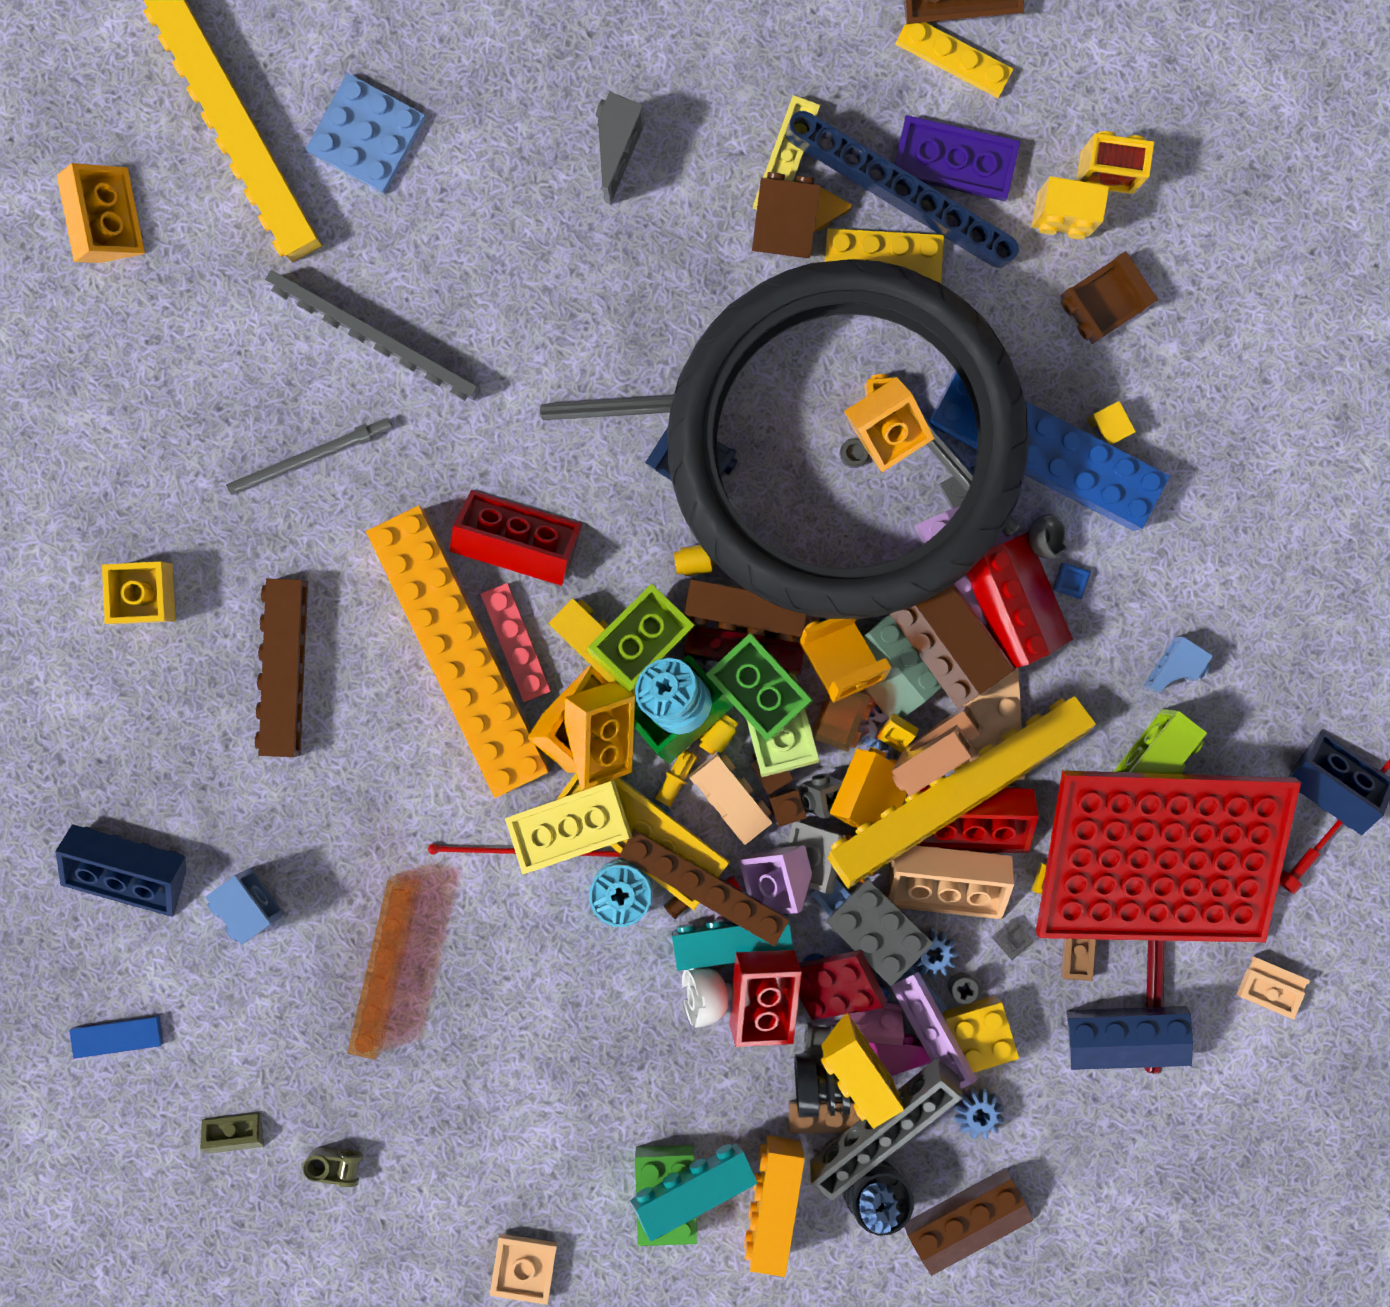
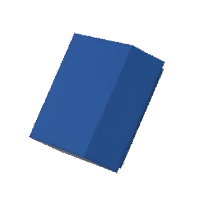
M1061 563L1052 590L1070 597L1082 599L1091 571Z

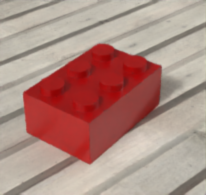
M794 950L736 952L729 1020L735 1047L788 1045L794 1043L802 973Z

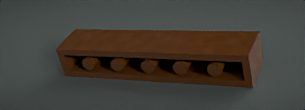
M266 579V585H263L261 589V600L265 602V611L260 617V630L264 634L263 643L260 644L258 651L259 660L262 661V673H259L257 678L258 690H261V702H258L256 706V718L260 720V728L255 735V748L259 749L258 756H301L308 581Z

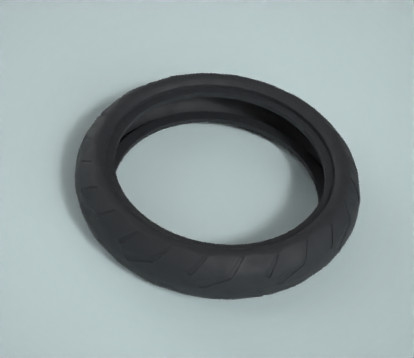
M859 259L816 262L789 269L761 282L729 304L709 325L684 365L676 384L668 423V466L675 495L688 526L707 555L736 583L762 599L790 611L827 619L870 618L904 610L925 602L964 577L991 549L1007 524L1020 495L1029 449L1028 411L1018 375L1009 354L984 317L963 298L937 281L903 266ZM854 314L885 319L904 326L930 342L945 356L962 380L971 400L977 427V457L972 481L965 499L950 521L935 536L917 549L892 561L870 567L837 569L820 567L789 557L760 539L743 522L730 503L722 482L717 456V435L721 412L728 392L740 371L760 348L774 337L803 322L833 315Z

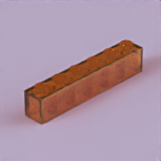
M395 875L387 880L347 1054L376 1060L383 1051L420 894L421 881Z

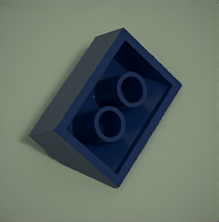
M1322 730L1307 747L1288 776L1297 778L1301 782L1299 793L1309 798L1322 810L1329 812L1343 822L1346 827L1353 829L1361 836L1384 816L1390 801V777Z

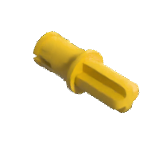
M685 750L678 756L671 771L666 772L668 776L659 793L655 796L656 800L669 807L672 806L682 785L687 784L685 779L697 759L695 754Z

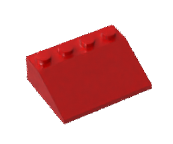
M1028 532L992 547L967 573L993 638L1015 668L1029 665L1048 656L1073 640L1039 556L1032 551L1028 544Z

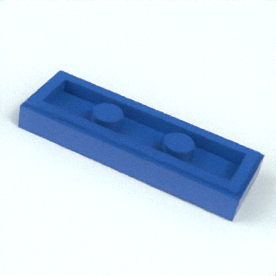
M160 1015L73 1027L69 1030L73 1059L159 1047L164 1044Z

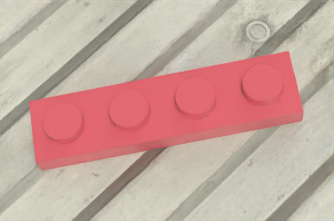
M509 583L481 593L480 595L523 702L552 692Z

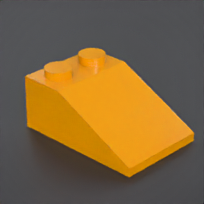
M588 666L546 709L527 737L567 773H577L564 724L565 697L609 683L592 666Z
M614 681L565 697L564 724L580 787L583 790L632 773L635 695Z

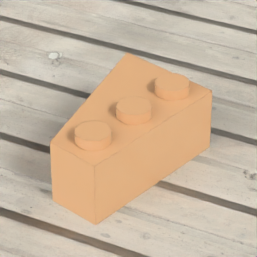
M716 752L690 773V779L700 788L710 804L716 808L728 826L742 843L746 845L772 824L769 816L773 813L763 800L758 803L751 795L755 790L744 777L739 780L732 772L736 766L726 754L720 757Z

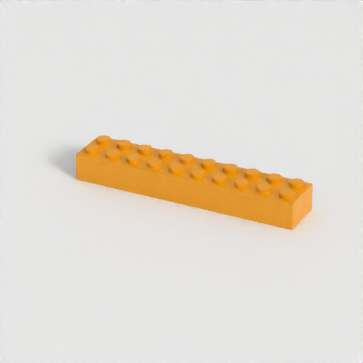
M418 505L365 531L494 798L550 772L551 769L542 750L527 738L532 730L425 508Z

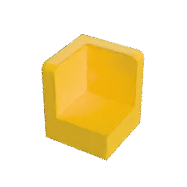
M1120 401L1086 418L1091 428L1098 426L1105 442L1109 445L1135 433Z

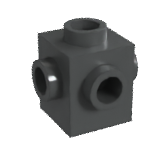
M822 773L814 775L810 781L801 783L803 789L802 803L806 811L817 815L819 818L833 817L829 813L843 781L833 778L829 774Z

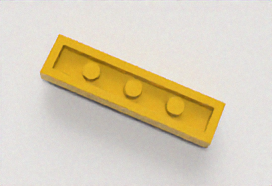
M905 23L895 45L996 98H999L1013 71V68L927 23Z

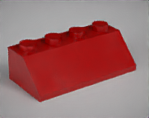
M471 490L453 525L449 552L562 586L573 558L582 523Z
M926 786L922 788L920 791L923 793L924 791L931 788V786ZM1004 788L915 846L940 847L942 849L968 850L971 852L1029 853L1039 817L1034 789Z

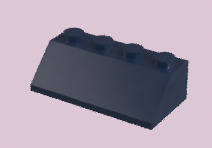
M74 824L70 826L55 851L60 886L166 916H174L186 875V857L184 855H180L176 851H166L152 847L144 842L138 843L127 840L119 835L99 832L91 827H81Z
M1187 1006L1066 1011L1071 1070L1192 1066L1193 1034L1191 1013Z

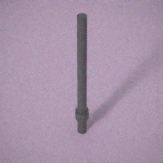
M389 417L368 426L365 423L355 427L354 432L226 484L227 489L233 495L358 442L363 444L371 441L373 436L392 429L393 425Z

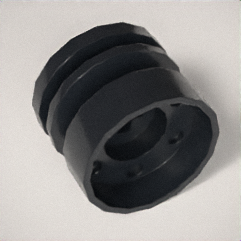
M814 1053L794 1054L798 1117H818L820 1103L825 1102L830 1116H835V1102H839L841 1115H850L852 1098L851 1096L846 1098L842 1094L837 1084L839 1079L835 1073L830 1075L824 1066H818Z
M885 1160L842 1193L848 1209L858 1224L867 1232L877 1236L891 1235L900 1231L910 1221L914 1210V1196L909 1185L898 1171ZM872 1183H885L887 1188L893 1189V1197L899 1200L896 1204V1209L900 1212L896 1217L898 1225L892 1227L890 1232L878 1234L871 1231L861 1217L860 1197L863 1190ZM881 1203L875 1211L882 1212L885 1209L884 1204Z

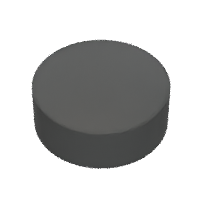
M859 438L848 439L840 448V459L847 467H861L869 458V453Z

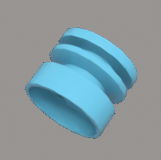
M673 658L656 660L648 665L638 677L635 687L636 701L641 710L665 731L678 735L690 733L700 727L709 716L712 706L711 692L706 683L681 660Z
M615 859L605 863L597 871L589 889V902L594 914L602 922L613 927H627L637 923L647 913L651 904L652 881L650 876L625 859ZM617 888H622L624 893L628 892L624 901H620L618 896H613L616 894Z

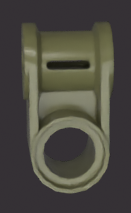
M316 1147L309 1153L303 1164V1174L312 1182L335 1184L340 1187H355L359 1184L357 1172L359 1162L363 1159V1153L350 1149L341 1150ZM312 1160H321L325 1168H316L313 1166Z

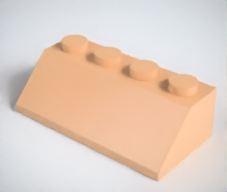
M914 846L890 862L887 896L900 909L1002 919L1014 887L1012 856L997 853L971 852L968 850L942 849L940 847Z

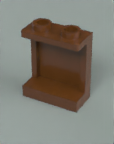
M768 172L767 178L761 177L752 251L810 258L820 185L814 184L815 178L797 176L796 181L785 180V174Z
M1126 251L1075 286L1067 289L1060 296L1064 311L1069 316H1074L1079 324L1077 329L1080 335L1085 340L1089 339L1091 344H1094L1158 301Z

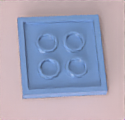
M347 73L305 150L314 157L385 195L426 117L423 113Z

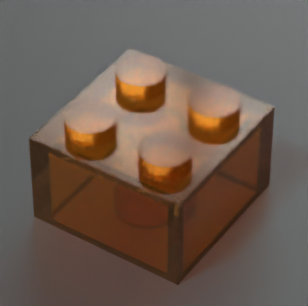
M857 692L833 703L827 693L812 731L813 738L846 752H849L850 747L856 748L861 736V731L858 730L862 719L867 720L873 704L869 703L871 696Z

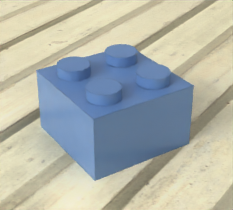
M251 867L234 875L206 896V899L209 901L208 907L216 917H221L227 925L226 931L228 935L241 945L285 915Z

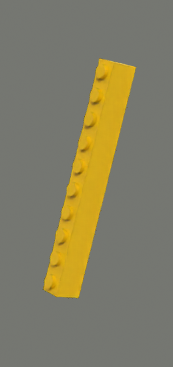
M143 0L147 6L143 10L150 24L153 27L157 25L162 33L157 36L167 53L172 51L175 60L172 61L174 68L181 78H187L190 84L186 87L189 95L196 104L198 102L201 103L204 109L200 113L209 129L214 128L219 136L215 138L218 147L224 155L228 153L233 162L229 166L238 181L243 179L247 188L243 191L251 205L257 204L262 214L258 215V219L267 232L272 231L276 240L272 241V244L280 257L286 256L293 263L322 247V243L186 0Z
M1075 696L1067 701L1064 698L1056 701L1049 707V713L1044 716L1040 713L1034 715L1025 723L1027 727L1020 731L1016 728L1012 729L1001 738L1003 742L995 747L992 743L978 752L979 757L972 762L967 760L954 768L955 772L950 776L946 777L943 775L930 783L931 788L923 793L919 790L910 797L908 796L905 799L906 804L898 809L895 805L888 808L880 815L882 819L874 824L870 821L866 822L855 831L857 835L847 840L846 837H843L836 841L830 847L832 851L829 853L828 861L847 889L1088 735L1096 726L1094 720Z

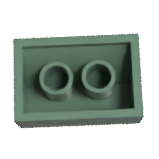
M891 615L879 620L862 635L876 661L886 658L891 666V670L884 681L864 689L888 718L893 714L904 718L942 688Z

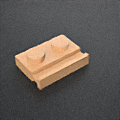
M1252 956L1251 965L1247 968L1236 995L1295 1020L1305 995L1304 990L1306 985L1310 983V980Z

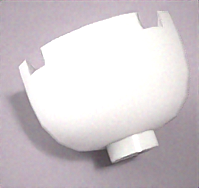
M709 967L684 970L682 974V988L688 986V1000H684V1006L690 1024L697 1028L717 1023L724 1017L728 1009V1001H731L732 998L730 983H725L721 974Z

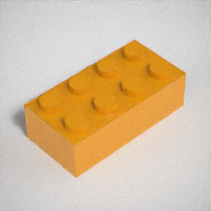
M766 1135L765 1144L760 1143L757 1161L759 1162L760 1173L755 1172L754 1176L758 1184L753 1186V1191H755L754 1201L756 1202L750 1201L748 1220H750L749 1230L745 1231L743 1244L745 1249L744 1259L749 1260L750 1272L786 1277L805 1160L801 1140Z

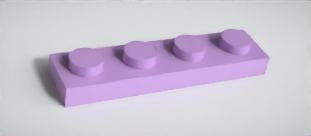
M916 972L895 982L891 988L931 1062L938 1058L958 1074L960 1088L973 1084L977 1078L920 973Z

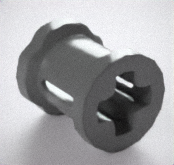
M959 972L951 976L948 981V988L957 1002L970 1004L977 999L979 994L978 985L971 979L970 975ZM966 983L969 989L963 990L962 993H960L957 989L958 986L963 987Z
M807 1022L805 1026L804 1049H810V1047L822 1048V1043L836 1025H831L830 1028L819 1027Z

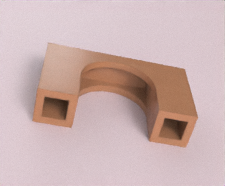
M967 704L916 736L902 752L892 770L894 774L892 778L896 786L901 791L905 790L909 797L972 758L975 749L970 742L981 735L983 727Z

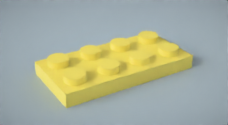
M615 781L595 786L505 818L522 875L633 838Z

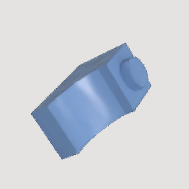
M1174 637L1143 686L1152 692L1161 693L1168 684L1177 679L1186 678L1192 681H1197L1198 678L1202 679L1211 667L1209 661L1213 656L1185 637Z

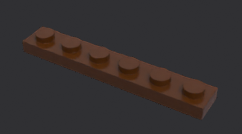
M637 829L632 831L633 838L628 839L619 855L620 857L769 944L776 946L790 921L789 917Z

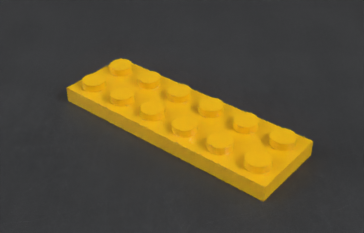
M577 773L574 774L556 800L584 791L580 787ZM619 777L611 780L615 781L631 833L634 829H637L720 877L729 865V860ZM628 839L610 846L621 853ZM642 870L692 910H695L700 904Z

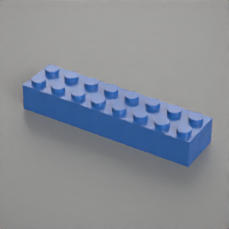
M955 371L929 422L935 429L977 450L975 414L966 388ZM1026 401L1029 449L1025 475L1132 531L1143 529L1170 476Z

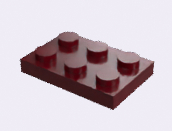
M861 950L799 962L802 971L799 997L811 1020L883 1008L887 1002Z

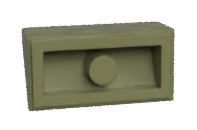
M260 1112L202 1119L200 1149L206 1154L264 1147Z

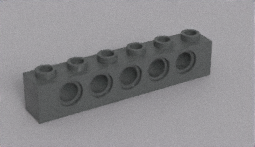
M936 1058L898 1089L904 1111L874 1129L867 1119L864 1121L860 1119L810 1160L811 1185L833 1201L962 1099L958 1074L940 1059Z

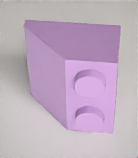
M805 845L760 850L739 859L747 894L782 914H793L802 911L812 876Z

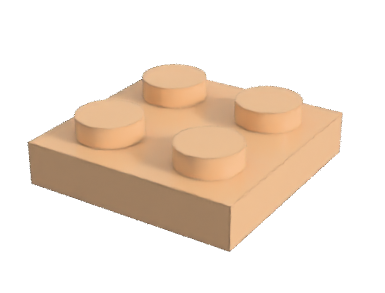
M500 1234L490 1296L548 1305L558 1242Z

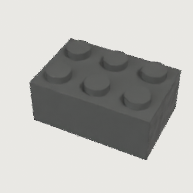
M869 877L826 920V923L855 951H862L868 964L890 986L933 945L932 939Z

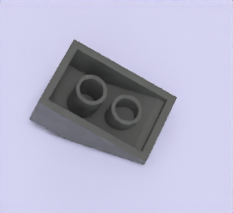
M609 91L606 100L601 99L599 102L596 117H598L597 126L599 128L602 187L605 203L611 205L645 123L642 104Z

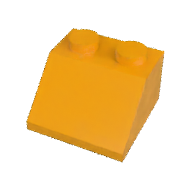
M897 377L844 411L853 430L881 473L935 439L912 393Z

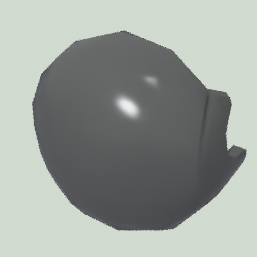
M1044 514L1032 522L1028 530V544L1036 555L1048 559L1060 558L1059 554L1067 550L1063 544L1066 537L1065 526L1059 517L1053 514Z

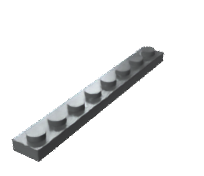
M270 270L265 280L273 286L271 291L279 297L287 300L291 296L298 300L297 306L310 314H313L314 310L324 315L322 319L324 322L336 329L340 325L350 330L348 335L361 343H364L365 339L375 344L373 348L375 351L387 358L391 354L401 359L400 365L412 372H415L416 368L426 373L424 377L426 380L439 387L442 383L452 388L450 393L463 401H466L467 397L475 401L479 395L480 389L476 385L275 271Z

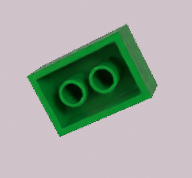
M689 654L681 661L687 664L706 683L711 692V710L709 716L700 727L685 734L669 733L646 715L639 707L637 701L635 702L634 728L656 754L668 764L674 761L734 706Z

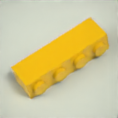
M572 598L548 624L608 682L614 681L619 684L586 652L588 646L609 625L603 619L598 623L591 616L594 610L582 599L577 603ZM634 687L630 692L635 695V702H636V694H635V687Z

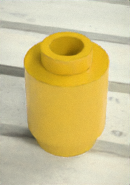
M700 544L681 547L680 551L673 552L677 575L684 574L686 577L712 572V566L717 565Z
M724 714L698 738L702 741L699 746L712 755L716 751L722 754L737 732L735 728L738 722Z

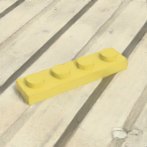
M794 95L792 96L763 177L767 178L768 172L785 174V180L794 181L804 151L788 141L786 128L793 114L798 111H807L817 117L820 109L819 104ZM797 123L794 125L798 133L805 134L808 132L804 124ZM759 190L752 208L757 210Z

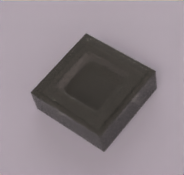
M1013 918L991 937L1011 960L1015 959L1034 942Z

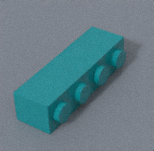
M723 919L707 921L706 926L695 928L694 924H683L677 926V931H672L677 971L735 963L736 952L793 950L789 922L776 946L769 944L733 922L724 923Z
M736 1143L720 1147L715 1155L707 1159L702 1158L690 1164V1168L681 1173H672L666 1176L662 1183L653 1188L647 1187L640 1190L636 1197L630 1200L643 1231L650 1242L758 1184L743 1150Z

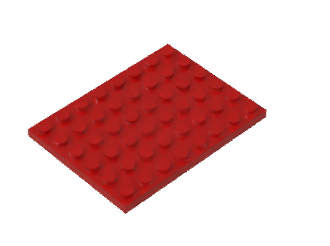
M1062 770L1036 926L1038 938L1266 943L1301 782L1293 777Z

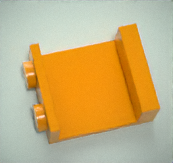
M828 619L821 623L820 621H814L804 628L799 641L833 703L884 681L891 670V666L886 658L876 661L855 625L856 619Z

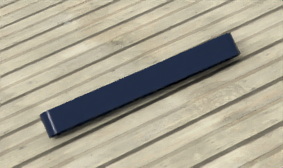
M798 111L791 117L786 128V137L792 145L936 233L944 235L946 239L992 267L1002 268L1017 256L1019 251L1017 241L996 226L810 112ZM797 123L804 124L808 132L800 134L795 130L794 125ZM828 139L832 143L833 148L824 149L820 145L819 140ZM845 155H854L858 160V164L851 165L846 162ZM870 170H879L883 175V180L877 181L873 179ZM896 185L905 186L908 190V196L899 195L896 191ZM922 200H927L932 204V212L925 211L922 208ZM947 215L954 216L957 219V227H952L947 223ZM975 230L981 233L983 241L976 242L972 238L971 232ZM997 246H1002L1006 249L1007 258L998 255Z

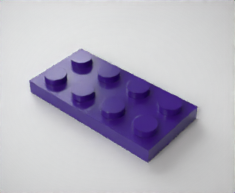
M906 115L894 165L925 184L1005 202L1008 199L1020 141Z

